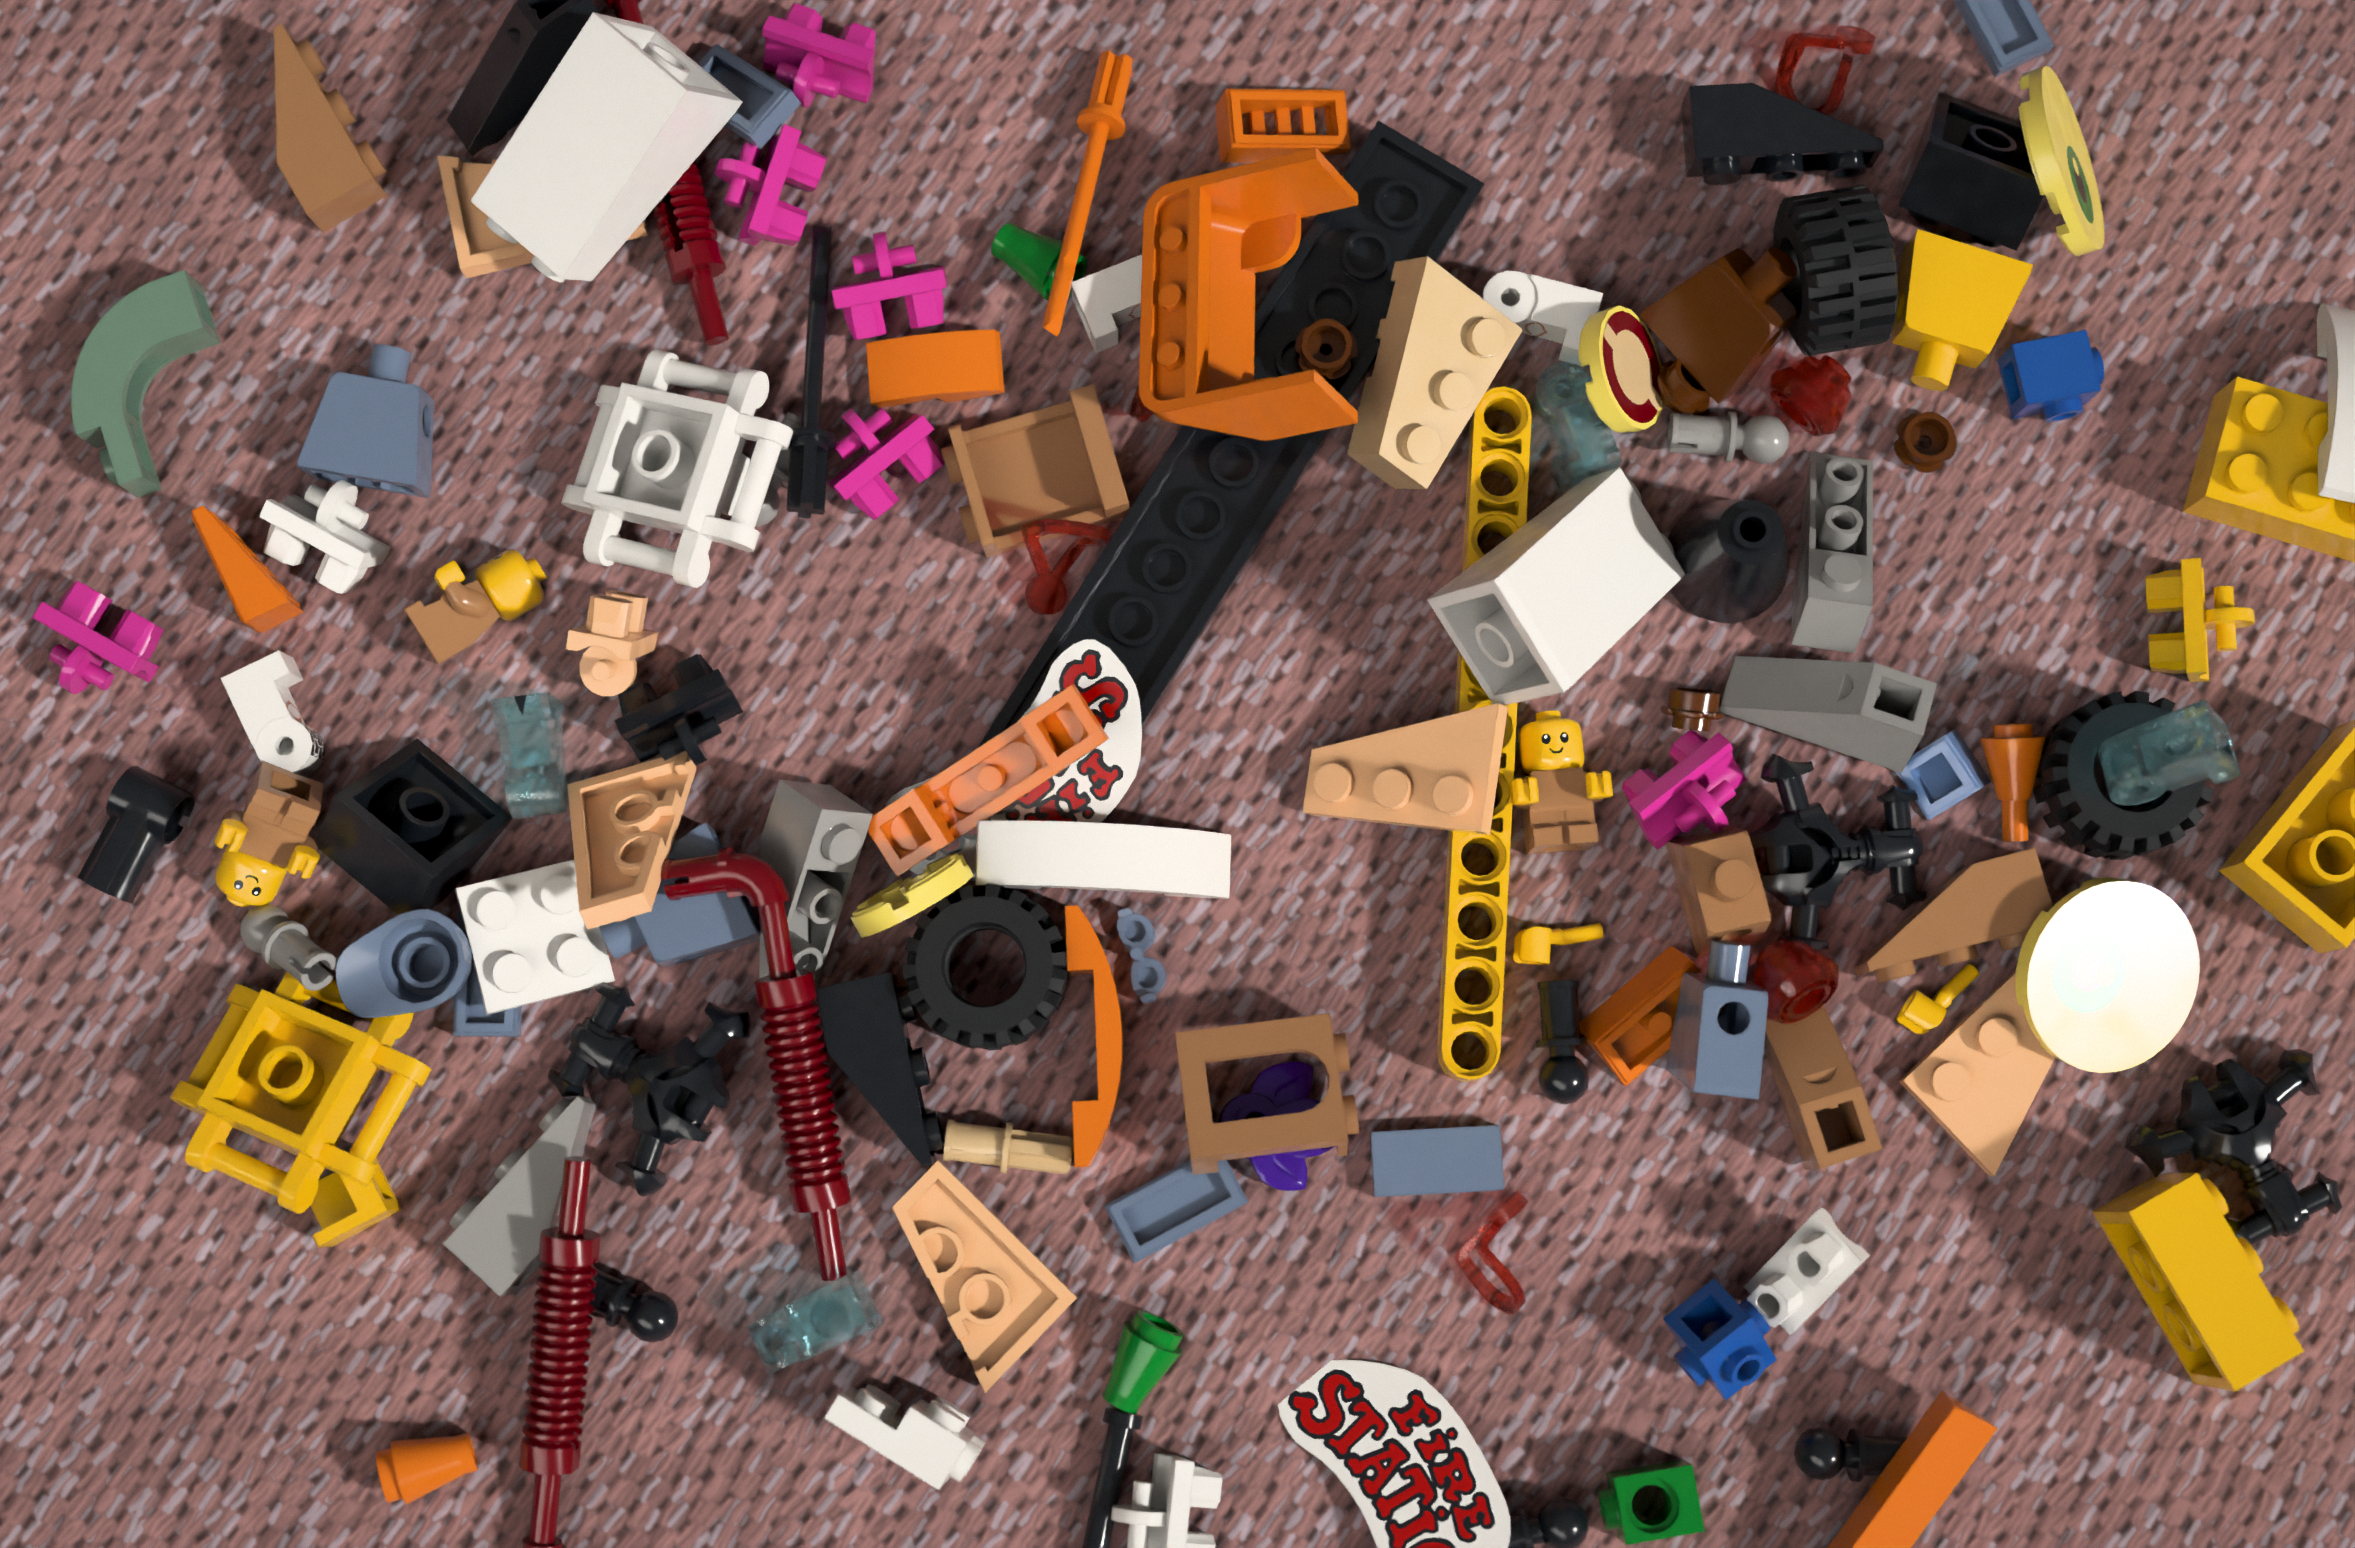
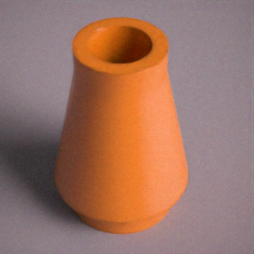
M469 1432L457 1436L390 1441V1448L375 1452L378 1474L387 1503L403 1499L405 1505L465 1474L478 1471V1464Z

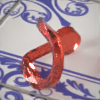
M1846 25L1837 27L1834 36L1803 32L1792 34L1787 38L1779 60L1775 80L1777 94L1802 104L1794 94L1792 79L1804 49L1807 46L1841 49L1840 65L1830 95L1822 106L1814 109L1830 116L1838 109L1844 98L1854 54H1870L1875 43V36L1864 29Z
M1042 519L1023 524L1021 527L1022 537L1037 573V576L1028 582L1025 589V600L1028 607L1039 615H1051L1061 611L1067 600V589L1061 580L1085 548L1109 545L1111 530L1094 524L1057 519ZM1048 534L1081 536L1069 546L1050 570L1039 542V537Z
M1519 1190L1511 1193L1487 1216L1489 1222L1456 1250L1455 1254L1458 1266L1486 1301L1496 1309L1513 1315L1526 1302L1525 1294L1512 1273L1489 1250L1488 1244L1501 1228L1528 1203V1200ZM1474 1248H1476L1483 1262L1507 1287L1510 1296L1495 1288L1472 1261L1469 1253Z

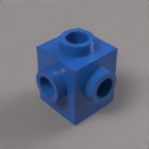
M1715 1278L1663 1318L1682 1348L1674 1355V1358L1683 1371L1698 1387L1708 1381L1725 1400L1729 1399L1742 1387L1756 1381L1762 1372L1777 1360L1763 1337L1771 1330L1763 1316L1746 1298L1738 1303Z

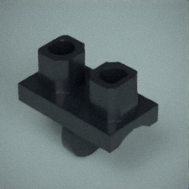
M695 654L677 663L676 667L672 670L679 685L678 689L658 698L649 682H639L618 695L622 717L614 721L621 736L629 743L641 763L658 754H661L666 761L687 751L689 757L697 766L708 760L701 743L722 733L719 726L720 723L743 712L734 692L720 670H713L700 654Z

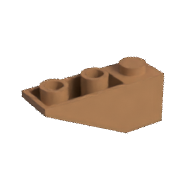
M281 23L274 27L276 163L306 215L324 233L387 197L385 190L377 177L387 171L367 139L358 144L354 140L347 126L357 120L338 89L335 88L327 93L318 79L317 75L327 69L310 41L305 37L296 42Z
M2032 848L1974 863L1958 870L1854 966L1857 976L1875 971L1878 983L1916 974L1913 961L1936 955L1940 967L1978 958L1975 945L1999 939L2002 951L2021 947L2030 927L2041 911L2048 912L2053 907L2036 849Z
M1806 965L1753 981L1768 992L1764 1050L1804 1169H1822L1882 1150L1883 1148L1861 1084Z

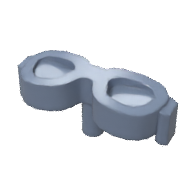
M1130 908L1118 910L1119 918L1116 925L1118 934L1124 947L1130 952V956L1133 959L1131 966L1133 990L1140 997L1143 1004L1154 1002L1157 998L1156 995L1165 988L1167 983V973L1164 966L1158 960L1147 958L1145 955L1146 950L1154 944L1156 938L1155 929L1147 917L1135 914Z

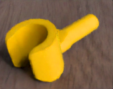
M1601 923L1567 929L1531 927L1521 930L1514 938L1513 960L1515 963L1549 965L1551 945L1563 946L1602 939L1604 936Z
M1967 964L1935 994L1933 999L1918 990L1913 991L1897 1014L1896 1020L1916 1034L1922 1035L1927 1033L1943 1021L1947 1012L1946 1008L1951 1005L1952 1000L1979 976V972L1974 966Z

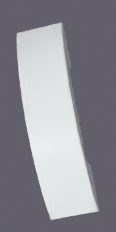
M2321 303L2317 314V356L2327 358L2328 432L2318 447V495L2355 503V311Z
M1022 820L978 821L974 886L986 887V884L1000 885L1002 888L1040 889L1042 887L1164 893V896L1228 899L1230 892L1231 835L1200 830L1112 823Z

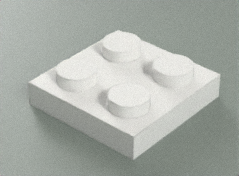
M574 860L455 889L486 1015L595 988L603 982L610 984L615 981L606 944L599 926L587 930L579 912Z

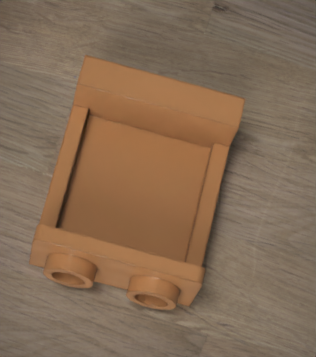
M1094 384L1069 391L1071 401L967 431H962L960 424L948 427L953 445L941 448L952 485L964 482L970 504L958 508L968 543L981 541L986 558L1124 518L1130 510L1129 500Z

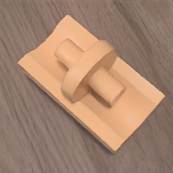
M617 590L606 591L605 595L590 596L586 624L568 631L566 649L580 651L588 648L583 653L579 666L581 679L592 693L600 696H615L626 691L633 684L637 674V662L635 659L655 650L658 632L643 629L648 601L647 596Z

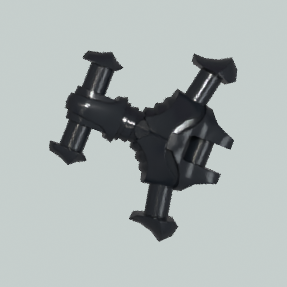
M1772 754L1763 764L1760 778L1766 782H1776L1784 810L1776 812L1763 827L1748 835L1752 848L1765 847L1767 873L1760 874L1764 891L1771 893L1783 905L1792 906L1790 935L1779 936L1775 941L1779 954L1791 965L1797 963L1811 952L1829 949V942L1816 940L1818 909L1828 908L1831 905L1838 885L1843 882L1845 876L1850 874V870L1854 872L1861 870L1866 875L1871 876L1880 873L1884 868H1889L1891 894L1887 895L1886 902L1895 905L1902 911L1926 899L1927 891H1917L1915 865L1919 864V856L1923 854V841L1921 837H1917L1916 828H1912L1909 801L1919 800L1915 790L1902 789L1894 785L1888 786L1882 794L1877 796V800L1883 803L1886 830H1878L1876 827L1864 825L1858 832L1847 835L1844 830L1838 829V826L1831 822L1830 817L1825 813L1820 803L1809 804L1801 775L1814 770L1812 761L1795 762Z
M603 982L596 989L598 993L603 995L592 1016L586 1017L583 1023H578L573 1028L569 1038L571 1044L568 1048L571 1053L560 1072L552 1069L549 1070L548 1079L557 1087L563 1098L570 1096L583 1097L584 1088L582 1084L592 1066L597 1068L600 1075L606 1080L620 1079L621 1082L628 1084L634 1108L632 1111V1128L642 1133L632 1161L617 1162L615 1166L631 1179L637 1193L644 1197L656 1193L667 1182L665 1173L657 1170L665 1144L674 1145L683 1139L706 1142L712 1131L704 1121L714 1105L726 1108L730 1100L729 1091L723 1082L721 1065L714 1057L731 1038H749L752 1022L749 1012H733L709 1002L704 1011L712 1021L694 1042L686 1036L669 1048H662L658 1052L650 1050L645 1054L644 1049L638 1048L635 1037L626 1034L622 1035L614 1030L625 1009L635 1006L629 989Z
M2301 1049L2285 1050L2281 1054L2278 1064L2282 1071L2267 1083L2261 1078L2249 1074L2232 1059H2226L2216 1065L2218 1081L2207 1087L2195 1075L2186 1079L2181 1090V1109L2176 1119L2177 1129L2156 1134L2155 1130L2136 1125L2128 1134L2125 1149L2139 1157L2149 1167L2155 1178L2165 1169L2164 1159L2189 1153L2192 1162L2200 1159L2207 1163L2215 1162L2219 1166L2227 1165L2232 1171L2236 1170L2240 1174L2238 1177L2244 1182L2242 1185L2244 1190L2241 1191V1194L2250 1202L2255 1213L2240 1221L2226 1219L2236 1238L2243 1237L2252 1247V1244L2270 1235L2273 1237L2281 1235L2288 1237L2298 1233L2303 1228L2304 1223L2309 1220V1215L2325 1207L2334 1214H2337L2343 1207L2338 1194V1181L2329 1179L2318 1171L2314 1183L2297 1191L2291 1181L2290 1172L2287 1169L2282 1171L2281 1166L2277 1167L2275 1158L2271 1159L2270 1153L2273 1151L2271 1142L2275 1139V1130L2280 1127L2281 1119L2287 1115L2282 1105L2299 1091L2307 1096L2321 1094L2313 1072V1054Z

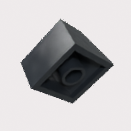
M1938 92L1905 177L1899 207L1907 209L1914 218L1930 225L1944 223L1967 232L1972 240L1987 247H1999L2002 245L2017 251L2044 195H2040L2033 174L2021 122Z
M417 738L334 796L315 842L320 851L397 915L419 909L431 910L447 898L508 826L513 817Z

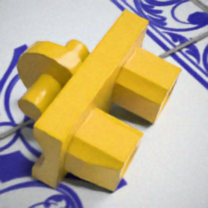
M2201 558L2181 559L2180 570H2168L2145 576L2148 613L2183 611L2184 632L2149 634L2151 671L2187 673L2189 682L2209 681L2207 630H2216L2217 651L2237 650L2236 629L2254 625L2255 613L2251 608L2235 607L2233 586L2214 587L2215 608L2206 610L2204 569L2201 564Z

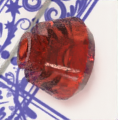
M1807 355L1774 371L1770 379L1769 393L1775 404L1805 432L1816 437L1831 435L1838 430L1852 398V394L1847 387L1852 379L1845 368L1830 356L1823 355L1819 360Z
M1787 940L1776 941L1766 947L1756 959L1757 967L1752 979L1755 984L1768 992L1767 1020L1781 1024H1792L1801 1021L1823 1007L1838 988L1839 967L1837 963L1802 941L1791 943Z

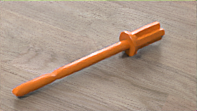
M1108 50L1100 54L1088 106L1079 112L1076 121L1082 132L1089 135L1042 324L1043 328L1056 337L1061 330L1106 141L1122 137L1126 129L1125 120L1121 114L1133 69L1131 68L1133 59L1125 53L1116 56Z

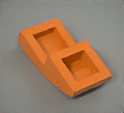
M995 329L929 333L866 343L870 404L879 408L936 398L944 402H958L1005 393L1000 332Z

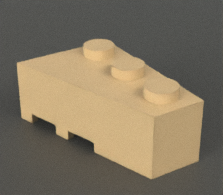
M1427 256L1395 261L1390 280L1395 282L1387 317L1380 320L1376 339L1381 341L1372 377H1366L1358 409V423L1354 425L1347 455L1395 489H1428L1523 331L1522 328Z

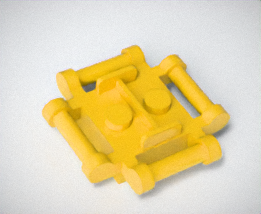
M286 972L274 994L263 989L257 992L240 984L234 985L226 999L230 1007L186 1082L182 1080L178 1082L170 1099L195 1113L205 1115L187 1146L185 1153L187 1165L206 1173L215 1169L278 1197V1204L301 1214L314 1201L318 1190V1179L324 1168L334 1171L365 1187L369 1186L377 1171V1168L373 1165L376 1157L415 1086L422 1088L432 1070L419 1060L391 1048L395 1040L401 1038L409 1029L414 1013L363 1018L371 1022L365 1033L302 1006L304 1001L313 997L351 1013L342 1002L336 979L333 978L326 987L320 990L311 991L304 988L297 979ZM379 1069L392 1074L349 1153L337 1148L339 1141ZM236 1128L296 1155L297 1157L288 1172L227 1146L226 1138L231 1129Z

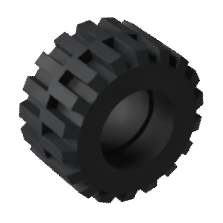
M1856 185L1784 198L1779 206L1775 220L1773 247L1784 251L1797 267V275L1781 292L1796 309V318L1788 330L1804 355L1812 356L1887 342L1893 330L1897 314V267L1890 230L1885 215L1873 193L1865 185Z
M2121 691L2110 693L2074 710L2071 714L2060 719L2052 727L2054 732L2045 738L2042 750L2044 756L2040 760L2036 775L2037 778H2042V786L2033 790L2036 804L2046 801L2051 811L2042 818L2049 828L2060 825L2066 831L2060 837V840L2070 847L2081 843L2086 846L2083 854L2095 858L2108 854L2110 855V860H2125L2136 855L2139 857L2180 840L2186 836L2184 834L2185 830L2195 827L2202 819L2204 814L2198 808L2210 803L2214 789L2204 786V780L2216 775L2215 761L2204 762L2201 753L2211 748L2206 735L2195 739L2189 730L2197 722L2188 713L2179 717L2171 714L2175 703L2162 697L2152 703L2149 702V693L2134 691L2127 696H2123ZM2106 741L2125 743L2137 750L2146 760L2152 775V792L2146 806L2141 811L2131 812L2120 809L2110 803L2100 792L2094 778V760L2102 743Z
M986 884V887L974 888L972 885L958 888L959 893L941 899L935 903L936 906L927 915L922 913L915 922L917 929L912 938L908 937L904 949L908 953L907 963L903 964V976L909 987V992L907 993L913 1006L922 1015L921 1018L948 1040L972 1049L981 1048L988 1051L1002 1050V1047L1013 1044L1017 1046L1028 1041V1037L1035 1032H1041L1050 1023L1048 1020L1056 1010L1059 1011L1064 1000L1065 986L1068 985L1069 981L1065 943L1049 914L1038 903L1036 904L1030 900L1026 894L1015 889L1013 891L1002 889L1000 885ZM981 930H995L1008 935L1019 945L1025 959V975L1018 991L1005 1002L993 1006H979L963 999L954 989L949 975L950 958L957 945L970 934Z

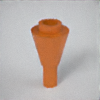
M2028 723L1993 725V737L1980 738L1997 799L2001 800L2002 841L2007 842L2028 841L2027 800L2031 799L2046 738V736H2033L2032 724Z

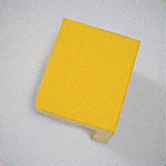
M377 1158L373 1163L377 1171L368 1187L357 1184L336 1172L318 1181L317 1194L310 1205L322 1228L321 1231L312 1235L318 1248L333 1247L402 1210Z

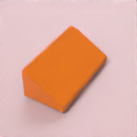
M1669 946L1580 1022L1581 1036L1587 1038V1043L1624 1086L1631 1083L1669 1050L1682 976L1684 972L1700 973L1693 961L1673 946Z

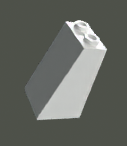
M593 12L470 201L488 216L486 225L495 234L511 243H520L534 255L531 260L532 264L545 276L557 282H564L565 279L593 281L731 119L743 101L652 26Z
M1618 467L1582 480L1429 597L1427 601L1491 703L1508 705L1565 692L1686 574L1674 556V549L1670 541L1659 532L1642 504L1641 495L1637 487L1626 478L1622 469Z

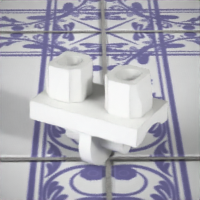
M346 480L336 482L329 491L312 484L307 489L304 499L295 494L289 495L282 503L268 499L259 516L271 523L263 550L265 554L281 563L295 566L303 564L310 546H314L325 552L315 579L318 583L340 594L354 591L365 575L367 568L382 564L391 547L361 531L368 521L369 514L354 506L358 490L355 485Z
M1822 1207L1799 1228L1744 1286L1750 1293L1747 1301L1752 1303L1769 1326L1777 1327L1780 1324L1791 1335L1870 1255L1861 1246L1855 1244L1842 1234L1835 1225L1831 1215Z
M1154 1453L1151 1482L1134 1481L1131 1505H1112L1111 1520L1129 1524L1127 1548H1215L1214 1535L1207 1532L1188 1531L1190 1507L1217 1508L1221 1498L1222 1475L1195 1466L1194 1461L1176 1455Z

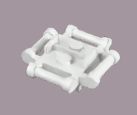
M653 350L644 362L637 385L623 382L620 388L601 385L595 404L600 409L574 485H567L561 504L570 509L593 515L583 544V554L588 562L608 567L617 562L671 575L677 584L698 588L706 581L709 574L710 559L708 552L712 541L743 551L754 552L760 532L755 530V526L780 450L788 449L794 430L784 424L754 416L756 409L760 408L768 397L769 379L765 372L743 368L737 373L680 361L679 357L674 353ZM677 385L728 396L726 404L670 393L667 390ZM746 440L756 442L751 460L742 454ZM721 513L732 516L731 520L720 519ZM623 520L682 534L677 551L621 538L619 532Z

